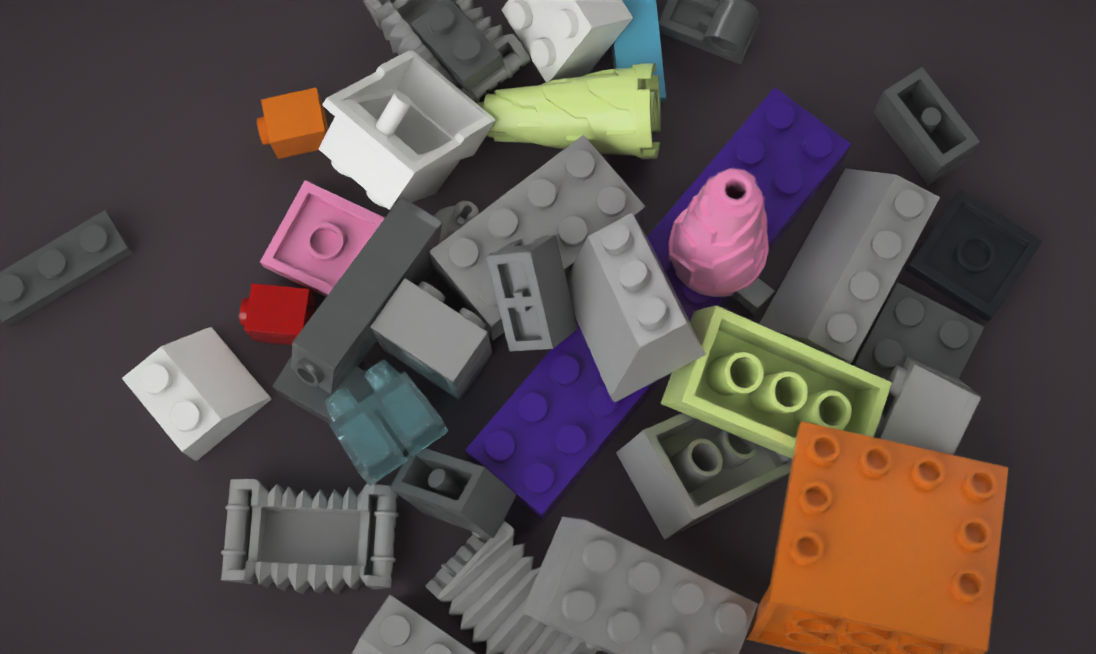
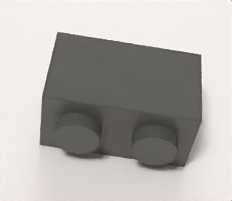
M923 67L883 91L873 111L874 115L928 186L965 163L980 143Z
M413 445L390 489L423 514L494 539L517 495L485 467L417 445Z

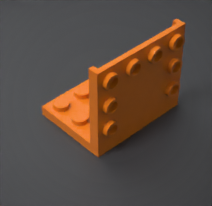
M801 421L797 429L771 582L756 609L748 629L747 640L806 654L986 653L989 644L1009 467Z

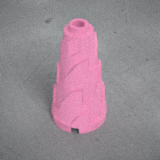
M730 168L718 173L717 176L709 178L698 195L693 197L688 208L682 211L674 221L668 244L669 261H672L677 277L690 289L712 297L733 296L735 291L743 288L746 290L759 277L765 267L769 247L764 197L755 182V177L745 170Z

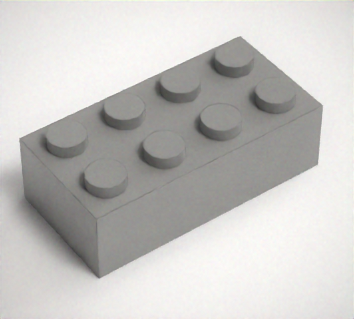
M582 135L430 250L433 269L465 308L476 314L487 324L484 330L488 332L489 337L493 341L505 331L486 256L488 254L496 252L509 243L523 239L524 245H527L542 236L556 235L565 276L567 277L589 235L630 213L634 214L639 225L642 226L646 206L589 140Z
M562 517L521 613L609 654H739L758 603L587 520Z

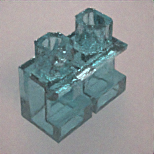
M382 360L374 365L364 375L375 392L359 404L348 388L338 390L325 400L326 407L333 420L329 426L357 471L369 486H372L407 461L381 421L386 420L411 457L448 432L441 416L407 373L399 374L386 360Z

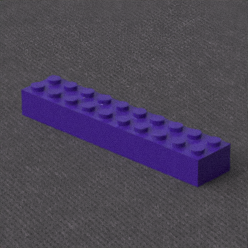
M774 87L647 236L689 321H691L694 311L716 305L722 308L731 297H712L690 289L675 274L676 269L672 261H669L668 244L674 221L682 211L688 208L693 197L698 195L708 179L730 168L745 170L755 177V182L764 197V207L767 214L768 247L770 250L839 168L851 146V143L776 87ZM577 320L578 330L548 352L465 450L468 459L472 463L489 470L517 494L515 498L543 522L664 378L662 377L614 403Z

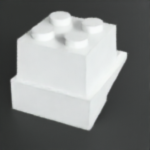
M410 50L380 65L375 73L325 99L322 106L332 113L335 118L319 150L332 160V166L339 173L353 178L367 190V196L374 203L391 210L401 197L414 202L436 194L458 162L475 154L496 122V119L418 54Z

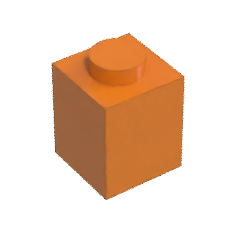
M317 88L261 99L264 116L257 118L259 135L262 144H270L278 159L319 150L329 128L325 109L322 106L323 102Z

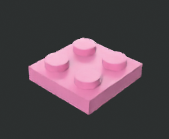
M305 180L260 263L264 268L327 297L385 218Z

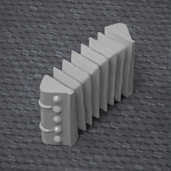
M363 0L380 30H383L385 40L390 41L393 53H398L399 56L413 50L476 103L486 94L487 90L491 91L498 85V82L502 83L507 78H512L513 74L520 69L519 66H525L531 61L528 53L514 34L503 36L502 24L492 27L491 16L484 18L483 7L474 8L473 0H452L502 54L505 64L472 89L466 91L428 47L425 46L418 35L414 33L411 25L412 21L442 0Z
M257 479L230 480L228 505L225 506L227 521L224 550L221 551L223 555L221 581L255 584L258 580L259 585L266 588L274 581L277 589L285 592L288 586L292 584L295 591L300 594H304L310 586L315 592L322 594L329 586L332 592L339 595L346 583L356 592L362 582L371 589L391 588V573L393 571V563L396 561L393 557V543L395 541L394 528L396 526V517L399 516L398 512H396V498L398 494L390 489L391 486L366 484L359 495L349 486L344 497L334 489L329 498L320 489L313 498L304 489L298 495L289 486L285 491L284 488L276 484L269 491L267 486Z
M504 520L494 539L472 532L466 544L462 545L455 556L451 557L446 564L443 563L441 565L442 568L437 572L433 580L431 579L425 586L442 603L451 602L449 615H463L460 630L473 629V643L486 642V654H596L598 651H602L521 613L541 567L532 569L534 556L523 557L525 543L514 546L515 529Z

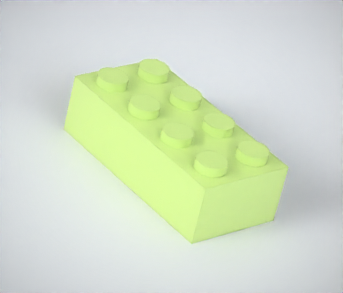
M717 305L694 311L690 323L706 355L672 372L661 404L791 459L793 457L797 429L801 421L874 437L892 382Z

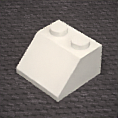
M212 327L161 346L122 377L178 448L195 461L204 456L271 400V397Z

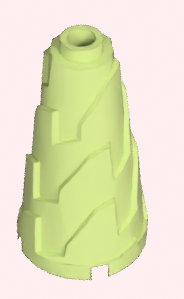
M640 63L632 65L630 68L602 70L580 77L555 79L541 85L494 90L495 94H486L484 102L477 103L496 119V122L487 134L490 138L494 137V141L535 143L565 149L584 135L600 154L637 156L641 159H656L659 154L660 142H652V132H661L658 75H653L657 68L655 63Z

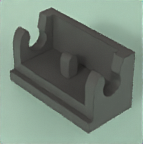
M556 235L542 236L527 245H524L523 239H520L486 256L509 351L553 349L578 330Z

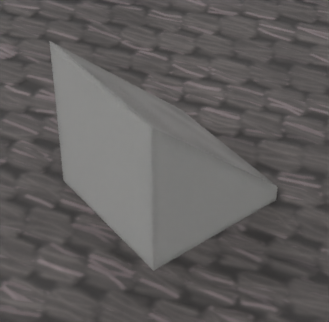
M757 278L746 290L743 288L735 291L731 297L751 314L755 315L775 291L761 279Z

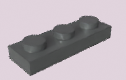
M106 210L0 272V319L4 324L10 327L133 253Z

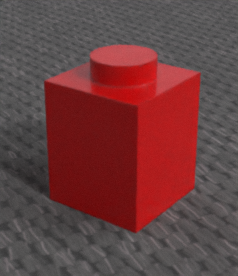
M251 283L249 298L244 297L241 302L240 325L245 326L244 331L255 342L292 345L295 338L315 313L317 301L309 289Z

